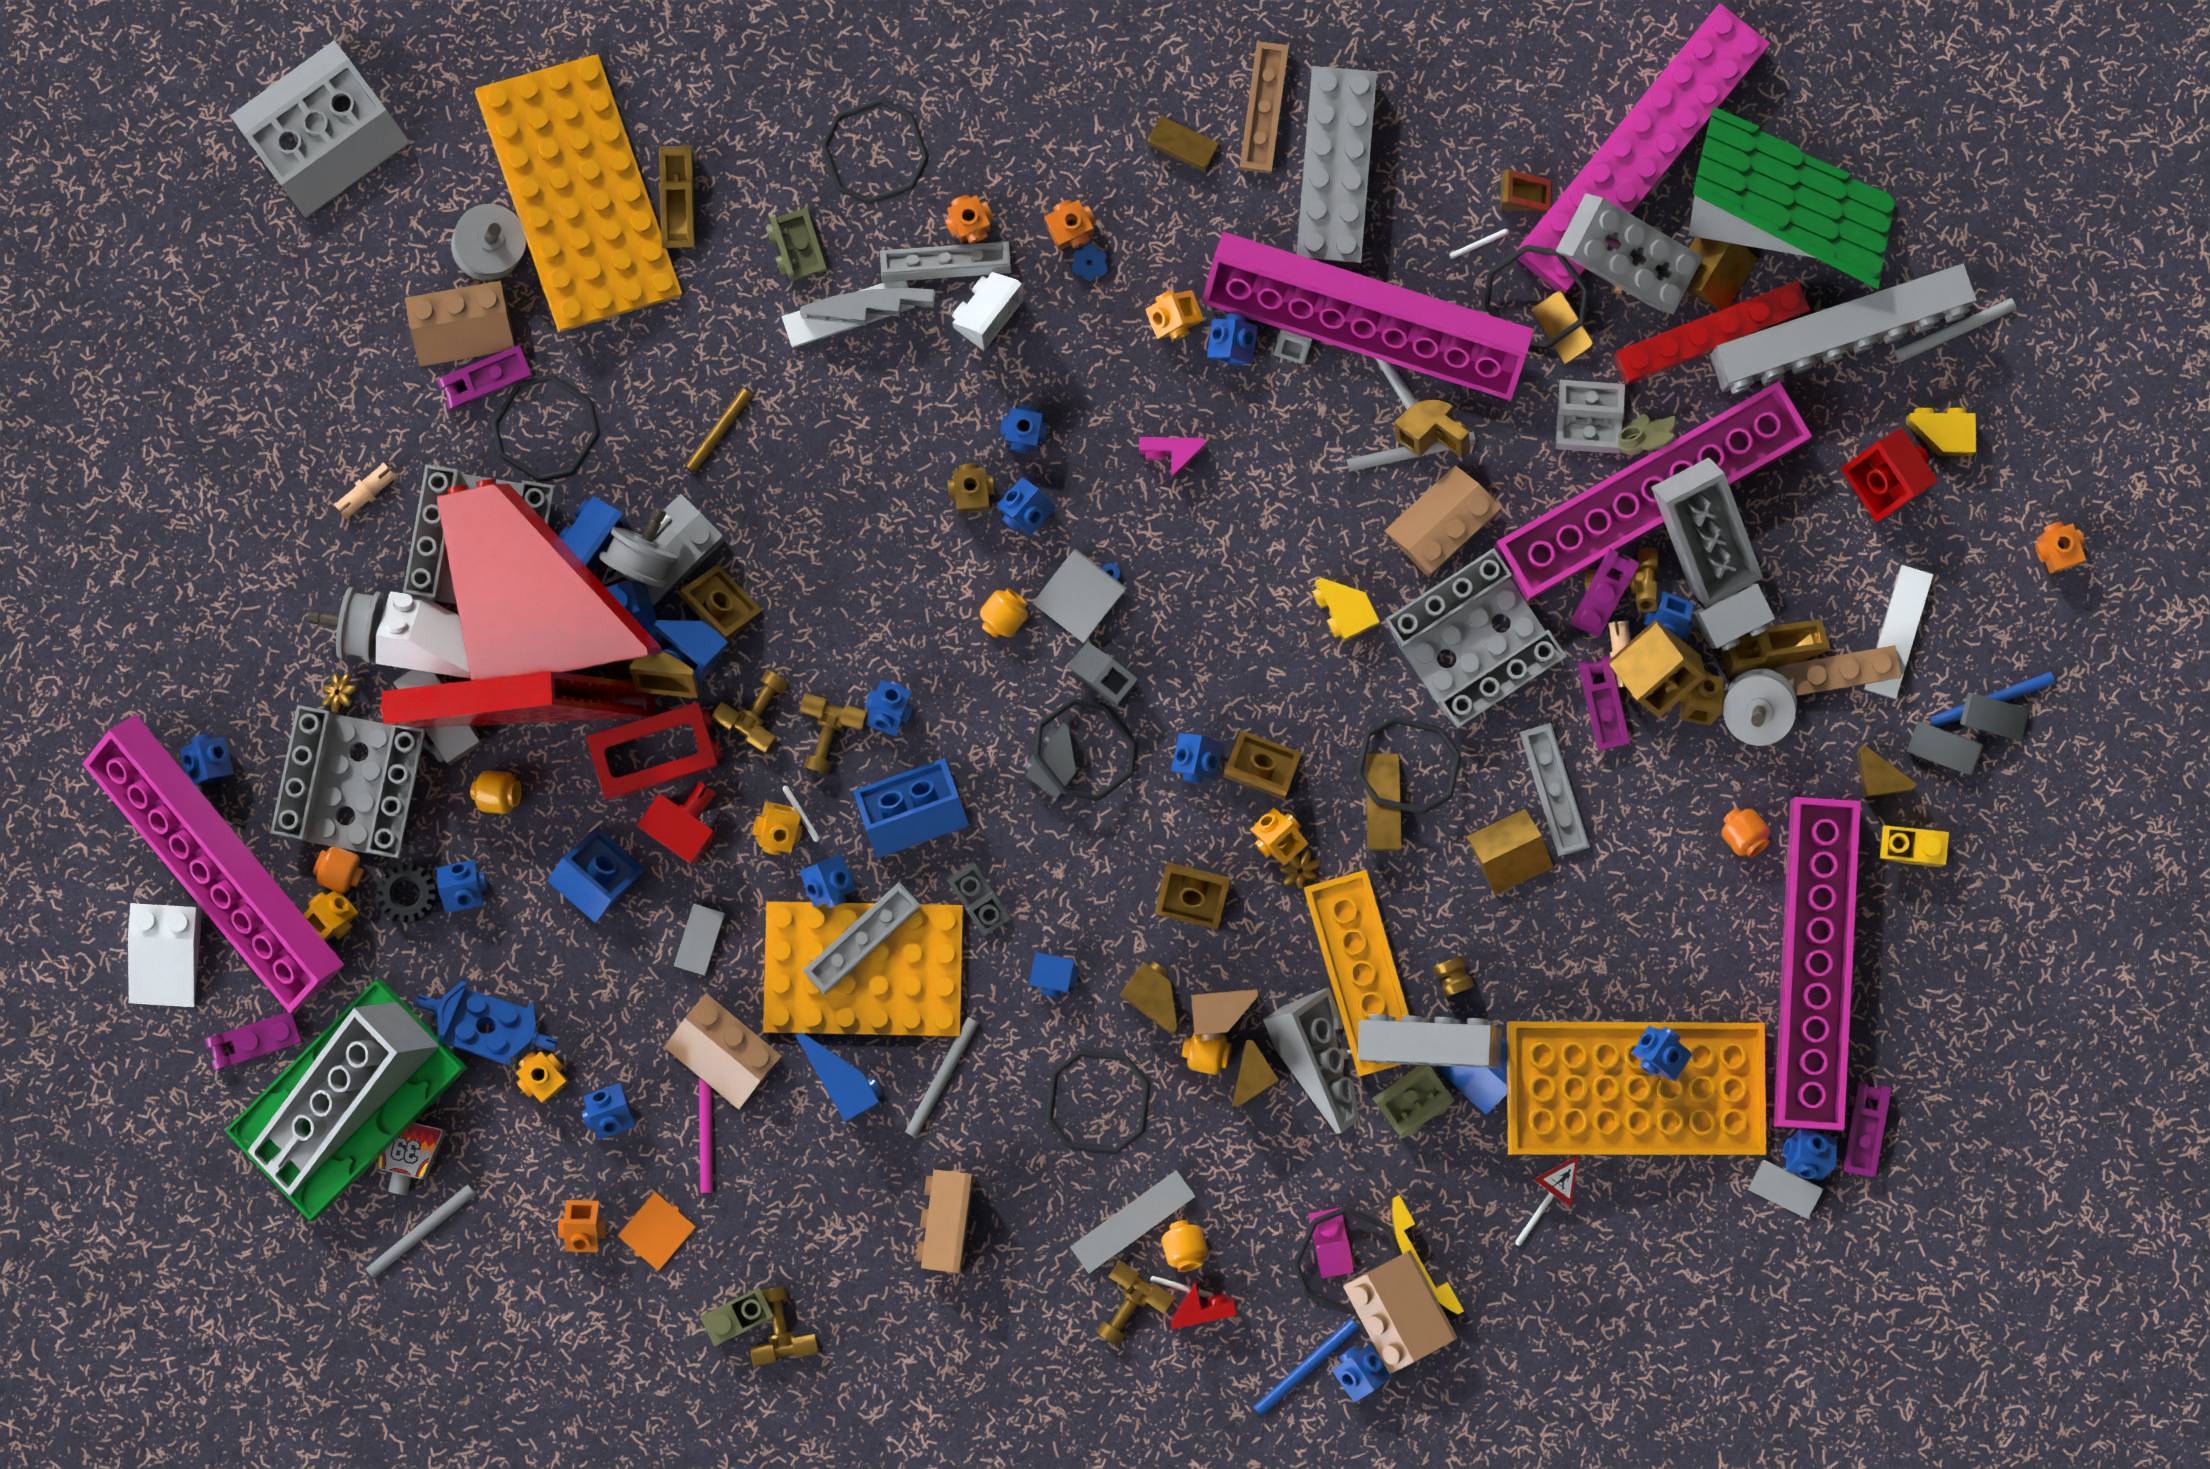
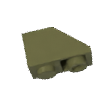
M760 1287L700 1316L714 1347L774 1317Z

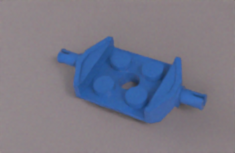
M461 981L444 995L442 999L436 1000L420 993L418 994L415 1007L434 1012L433 1017L437 1018V1034L440 1043L509 1066L518 1063L529 1049L533 1050L534 1046L551 1051L552 1053L555 1051L558 1039L539 1034L536 1031L534 1004L529 1003L527 1008L467 989L466 981ZM487 1023L492 1025L495 1030L490 1034H483L477 1030V1027L480 1024Z

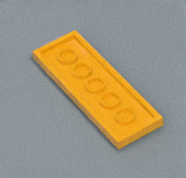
M1367 869L1304 887L1303 890L1358 1077L1402 1065L1369 1063L1357 1060L1359 1020H1369V1014H1383L1395 1017V1021L1402 1022V1015L1409 1016Z

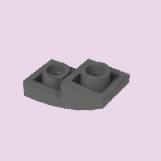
M1968 692L1960 724L2022 741L2029 709Z
M1918 721L1907 752L1973 776L1984 745Z
M974 861L946 879L983 936H986L1011 919Z

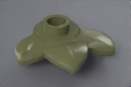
M1644 413L1630 421L1626 428L1618 435L1619 450L1625 454L1635 455L1644 450H1656L1667 446L1675 439L1673 434L1676 427L1675 416L1650 422L1649 417Z

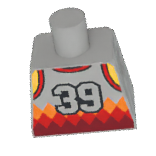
M413 1123L402 1136L398 1137L378 1158V1169L392 1172L388 1192L407 1196L411 1177L426 1180L445 1137L446 1130Z

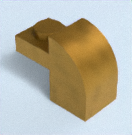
M1425 400L1418 402L1408 408L1394 422L1395 440L1419 457L1436 441L1461 458L1470 450L1468 429L1460 421H1454L1453 406L1444 401Z

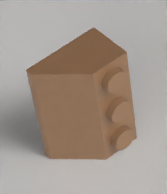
M501 281L405 298L409 327L420 367L501 353L515 347L506 290Z
M1455 465L1384 532L1430 578L1500 513L1502 507L1478 482Z
M707 993L683 1019L664 1046L667 1051L738 1110L744 1106L782 1060V1056Z
M933 1170V1176H926L924 1195L930 1196L929 1209L922 1208L920 1228L926 1229L924 1242L918 1241L916 1261H922L921 1268L961 1273L973 1174Z
M1411 1250L1343 1285L1389 1374L1423 1358L1458 1338Z

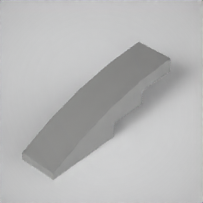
M886 288L857 291L832 296L801 306L800 315L802 319L866 326L868 313L900 317L901 304L934 308L935 292L934 289Z

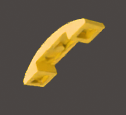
M1400 1195L1392 1198V1222L1401 1254L1409 1250L1412 1251L1439 1304L1455 1314L1464 1312L1448 1282L1438 1287H1435L1404 1231L1415 1225V1222Z

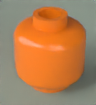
M1737 808L1726 815L1723 820L1726 824L1722 828L1721 836L1738 856L1748 855L1751 858L1758 855L1768 846L1770 842L1768 840L1770 828L1753 809L1740 811Z
M332 846L327 851L322 850L320 852L313 874L317 875V883L320 886L344 894L349 891L351 886L358 887L364 869L359 868L360 857L357 854L337 846Z

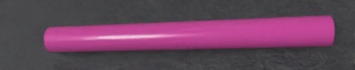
M699 1077L700 1193H714L712 1087Z

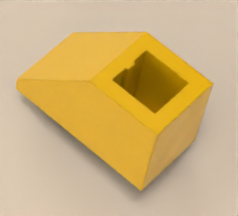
M1916 408L1914 413H1910L1906 417V424L1938 456H1972L1976 452V413H1967L1966 408H1949L1947 413H1934L1933 408Z
M1324 578L1315 581L1317 589L1312 591L1313 596L1320 609L1328 605L1331 618L1327 620V623L1335 638L1341 636L1343 642L1379 625L1380 621L1365 592Z
M1883 825L1880 859L1913 865L1945 866L1949 832Z

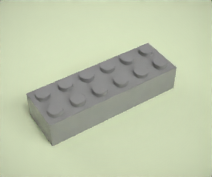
M1312 66L1296 255L1335 267L1360 269L1377 71Z

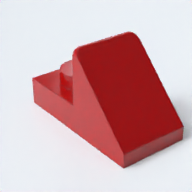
M1195 1279L1173 1314L1171 1327L1172 1329L1237 1316L1235 1297L1227 1298L1226 1294L1215 1295L1207 1298L1208 1303L1202 1304L1198 1282Z

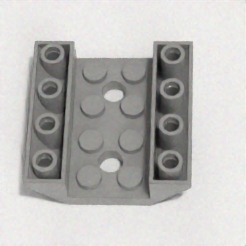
M335 40L230 115L306 219L410 144L402 130ZM340 96H346L351 100L350 108L345 112H337L333 108L334 101ZM288 134L296 135L298 138V144L293 150H284L281 147L282 138Z
M425 465L403 593L457 605L437 496L448 494L447 488L467 485L468 490L477 488L476 482L492 478L461 474L457 469ZM496 479L497 484L509 483L548 525L554 485L522 480V483Z
M1494 548L1385 619L1399 648L1439 708L1456 728L1467 723L1567 657L1549 629L1544 630L1510 579L1512 574ZM1499 614L1505 615L1510 621V628L1503 633L1495 631L1491 624L1492 618ZM1450 650L1455 654L1456 663L1453 667L1443 668L1439 665L1437 656L1441 651Z
M297 705L270 833L330 847L337 846L342 849L371 855L399 858L426 730L387 725ZM363 743L368 747V756L363 761H355L351 756V750L356 744ZM344 807H351L355 812V819L350 825H342L338 821V813Z

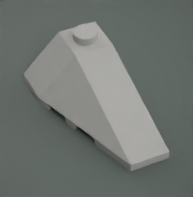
M682 494L664 509L667 512L665 516L669 515L671 520L654 539V541L676 553L679 558L676 563H670L664 579L667 581L664 588L646 584L653 608L726 541L723 535Z
M1322 989L1284 1005L1263 1019L1275 1050L1336 1134L1344 1132L1360 1120L1353 1081L1343 1075L1344 1059H1349L1347 1048L1339 1049L1336 1030L1343 1029V1024L1330 989Z

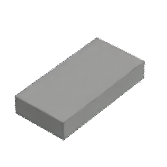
M693 903L674 963L675 967L706 976L725 913Z

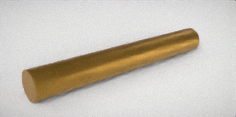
M744 388L740 390L685 466L694 473L698 471L753 396L749 391Z

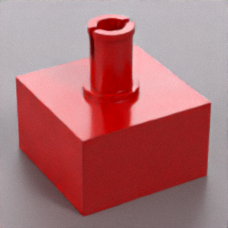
M1902 427L1877 441L1841 468V471L1876 523L1894 513L1938 482L1927 465L1929 463L1928 452L1923 447H1915Z
M698 782L697 787L683 806L679 805V807L659 793L637 824V827L696 867L718 836L712 829L700 822L701 818H699L716 793L709 788L707 789L701 782Z

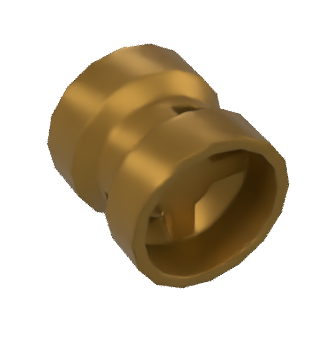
M1463 956L1433 967L1436 977L1440 978L1443 984L1441 991L1444 998L1474 987L1472 978L1466 974V962Z

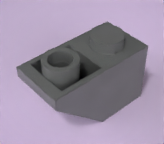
M1089 642L1083 646L1067 666L1068 669L1117 708L1138 684V678Z
M1063 723L1059 729L1053 726L1046 735L1043 742L1047 746L1040 756L1067 788L1076 776V768L1069 726ZM1033 754L1024 767L1028 771L1025 778L1058 801L1062 795L1061 791L1037 763Z

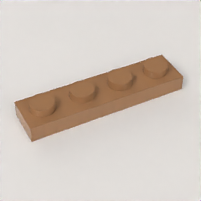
M1257 41L1239 170L1272 173L1289 45Z
M1895 645L1792 663L1772 669L1789 680L1795 690L1796 697L1901 678Z

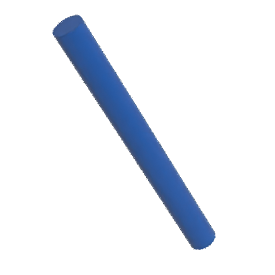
M2048 672L1985 697L2008 702L2055 684L2053 674ZM1965 704L1929 717L1931 725L1940 728L1961 720Z
M1349 1319L1253 1406L1254 1409L1261 1416L1267 1413L1359 1329L1358 1325L1352 1319Z

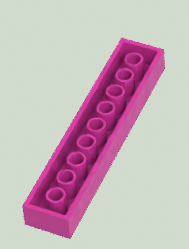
M1719 3L1517 250L1526 245L1556 250L1585 193L1604 198L1632 215L1707 124L1713 107L1718 109L1763 56L1770 43ZM1527 251L1517 258L1518 261L1556 291L1561 290L1564 296L1576 283L1557 256ZM1566 258L1581 277L1586 269Z
M1226 232L1222 233L1201 301L1202 304L1510 401L1534 329Z
M1780 381L1674 440L1667 446L1658 449L1498 540L1494 547L1512 574V578L1526 602H1529L1601 561L1609 548L1617 552L1664 525L1665 522L1652 491V486L1710 458L1725 473L1729 487L1808 443L1812 435Z
M137 715L109 729L82 763L83 766L289 1014L312 1000L344 966L343 962Z
M1794 797L1790 800L1773 1127L1830 1131L1844 1130L1861 801Z

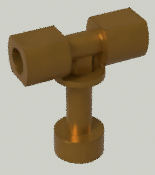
M1645 547L1639 549V565L1627 587H1631L1632 594L1636 593L1638 611L1654 612L1658 610V587L1655 578L1659 577L1660 556L1657 548ZM1597 569L1585 570V591Z
M767 669L760 679L765 685L749 710L742 707L740 712H737L721 702L711 717L713 721L729 731L736 730L747 737L746 741L765 754L769 753L778 738L761 727L764 721L759 717L775 692L777 691L782 694L789 684L786 680Z
M805 693L799 712L818 718L817 724L823 727L814 756L807 755L803 768L814 772L816 770L819 771L818 773L828 775L832 762L826 759L835 730L842 732L843 726L863 732L869 713L845 705L844 708L828 704V700Z
M1120 1260L1108 1277L1125 1287L1122 1294L1127 1298L1111 1322L1107 1324L1103 1321L1096 1331L1117 1347L1125 1337L1120 1331L1137 1305L1144 1308L1146 1303L1164 1314L1175 1298L1156 1284L1151 1286L1139 1278L1137 1271Z
M781 1286L761 1290L774 1315L771 1318L774 1335L768 1336L769 1343L750 1347L753 1367L774 1363L776 1358L791 1355L799 1358L818 1354L815 1334L795 1338L794 1331L787 1333L781 1300L788 1299L786 1287Z

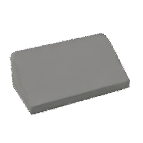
M1766 1160L1761 1161L1748 1188L1749 1191L1808 1219L1823 1192V1188L1787 1172Z

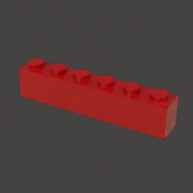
M1795 281L1616 351L1614 359L1625 386L1711 354L1717 345L1804 317L1809 313L1810 308L1799 281Z

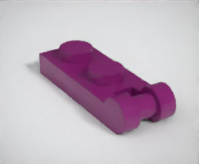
M518 345L439 378L437 383L440 390L445 391L447 396L446 405L448 410L452 411L472 401L531 378L533 375L523 350ZM464 381L468 390L459 394L456 385Z
M1609 548L1577 606L1570 624L1599 638L1627 585L1633 578L1639 562L1631 558L1629 560L1618 556V552ZM1614 568L1622 573L1619 576L1610 572V570Z
M1610 656L1601 657L1598 662L1589 664L1587 661L1577 663L1597 752L1630 744L1614 670L1609 665ZM1603 674L1605 682L1593 685L1591 676Z
M286 1012L204 1039L207 1049H211L214 1058L211 1061L214 1071L302 1043L293 1012L290 1014ZM232 1042L235 1053L226 1056L223 1044Z
M1857 1081L1842 1172L1876 1177L1891 1087L1882 1085L1879 1088L1870 1087L1867 1082ZM1866 1099L1877 1101L1876 1110L1865 1108Z

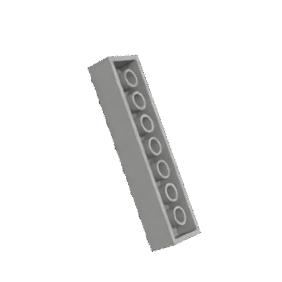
M1963 263L1717 345L1711 353L1710 359L1722 393L1731 390L1732 395L1749 390L1750 385L1759 380L1762 381L1763 385L1781 379L1780 375L1789 370H1792L1793 374L1805 372L1812 368L1811 365L1821 359L1824 364L1832 363L1843 358L1842 355L1847 353L1848 350L1853 349L1855 354L1872 349L1873 344L1877 343L1878 340L1884 339L1885 344L1902 339L1904 337L1903 334L1909 332L1908 330L1915 329L1917 334L1934 328V324L1944 318L1946 323L1960 320L1965 317V313L1970 311L1969 308L1976 301V297Z

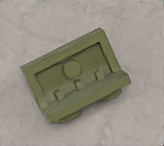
M807 208L776 217L775 214L769 216L772 225L765 227L771 245L778 243L781 255L775 258L781 275L788 274L790 282L827 271Z
M1419 1065L1373 1098V1101L1395 1132L1401 1138H1405L1417 1133L1423 1124L1432 1117L1443 1114L1455 1099L1444 1087L1430 1065Z

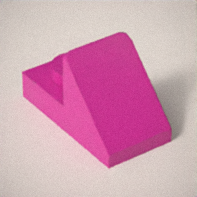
M1139 437V454H1145L1146 460H1165V455H1171V481L1204 449V438Z
M1340 1208L1310 1213V1224L1315 1218ZM1343 1214L1317 1224L1313 1233L1321 1279L1354 1272Z

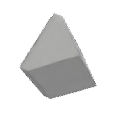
M1281 329L1274 356L1305 365L1313 338Z

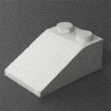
M994 272L988 278L982 276L972 289L975 295L968 304L963 301L952 315L955 319L953 328L983 351L986 350L1024 301L1022 283L1016 279Z
M390 591L376 633V664L470 678L459 615L423 596Z
M130 904L128 929L129 1003L195 1007L202 909L184 906Z

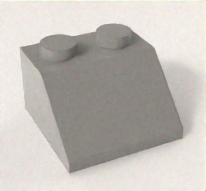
M1751 584L1691 614L1694 624L1711 649L1721 647L1722 651L1740 644L1738 637L1748 632L1753 637L1768 630L1769 626L1767 623L1775 619L1758 584Z

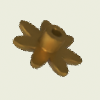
M334 673L331 679L333 686L325 685L322 687V690L329 694L322 701V706L331 705V710L334 714L338 712L341 703L347 707L351 704L350 694L357 689L354 685H348L351 674H345L340 680L339 675Z
M1309 850L1305 851L1300 859L1294 856L1290 860V865L1280 867L1281 872L1288 874L1283 881L1285 886L1296 881L1297 887L1302 889L1305 884V878L1312 881L1317 879V876L1311 870L1316 869L1320 865V861H1309L1311 856Z

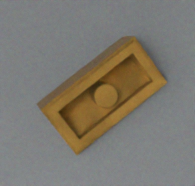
M1160 116L1147 140L1148 146L1203 172L1206 171L1219 145L1218 142L1163 116Z
M1561 290L1531 309L1549 340L1579 320ZM1582 325L1556 343L1554 348L1564 364L1593 348L1594 343Z

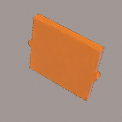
M654 1192L617 1236L635 1251V1256L643 1257L659 1271L696 1226L678 1212L679 1208L677 1206L672 1207L660 1195Z

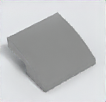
M1560 380L1555 449L1620 454L1618 435L1622 431L1625 384Z
M1074 549L1032 604L1081 642L1085 643L1127 588L1077 549Z

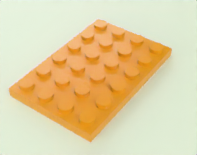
M766 902L763 1033L799 1034L802 1032L803 1034L960 1036L963 905L920 904L921 908L824 995L802 970L867 912L874 903H842L828 909L826 903L813 907L812 902Z

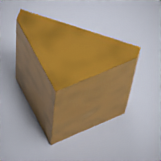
M1695 237L1689 249L1703 256V259L1686 291L1721 311L1730 306L1758 258L1744 245Z
M718 564L678 593L692 611L708 626L715 629L728 643L762 612V609Z
M1241 730L1223 778L1285 800L1302 753Z
M1526 809L1466 836L1494 896L1554 868L1543 837Z
M1167 862L1154 914L1218 930L1231 878Z
M1246 1040L1232 1103L1234 1107H1240L1279 1081L1252 1040Z

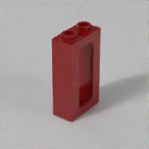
M697 702L586 736L604 799L611 801L718 768L717 759L723 758L718 739L712 741L708 728L714 727L709 709L702 710L700 703ZM690 724L692 726L698 744V752L696 754L619 778L613 777L606 754L607 748L680 725Z

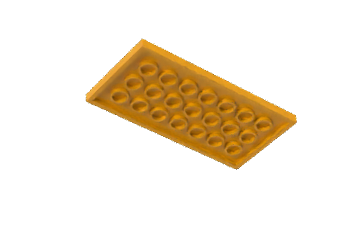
M592 55L476 88L475 94L558 333L681 296L682 292L666 248H662L661 232L599 55Z
M1507 1022L1508 1155H1766L1765 1023ZM1649 1026L1659 1030H1663L1664 1027L1673 1030L1681 1037L1679 1042L1693 1054L1676 1081L1659 1075L1655 1077L1640 1068L1641 1061L1632 1054L1640 1037Z

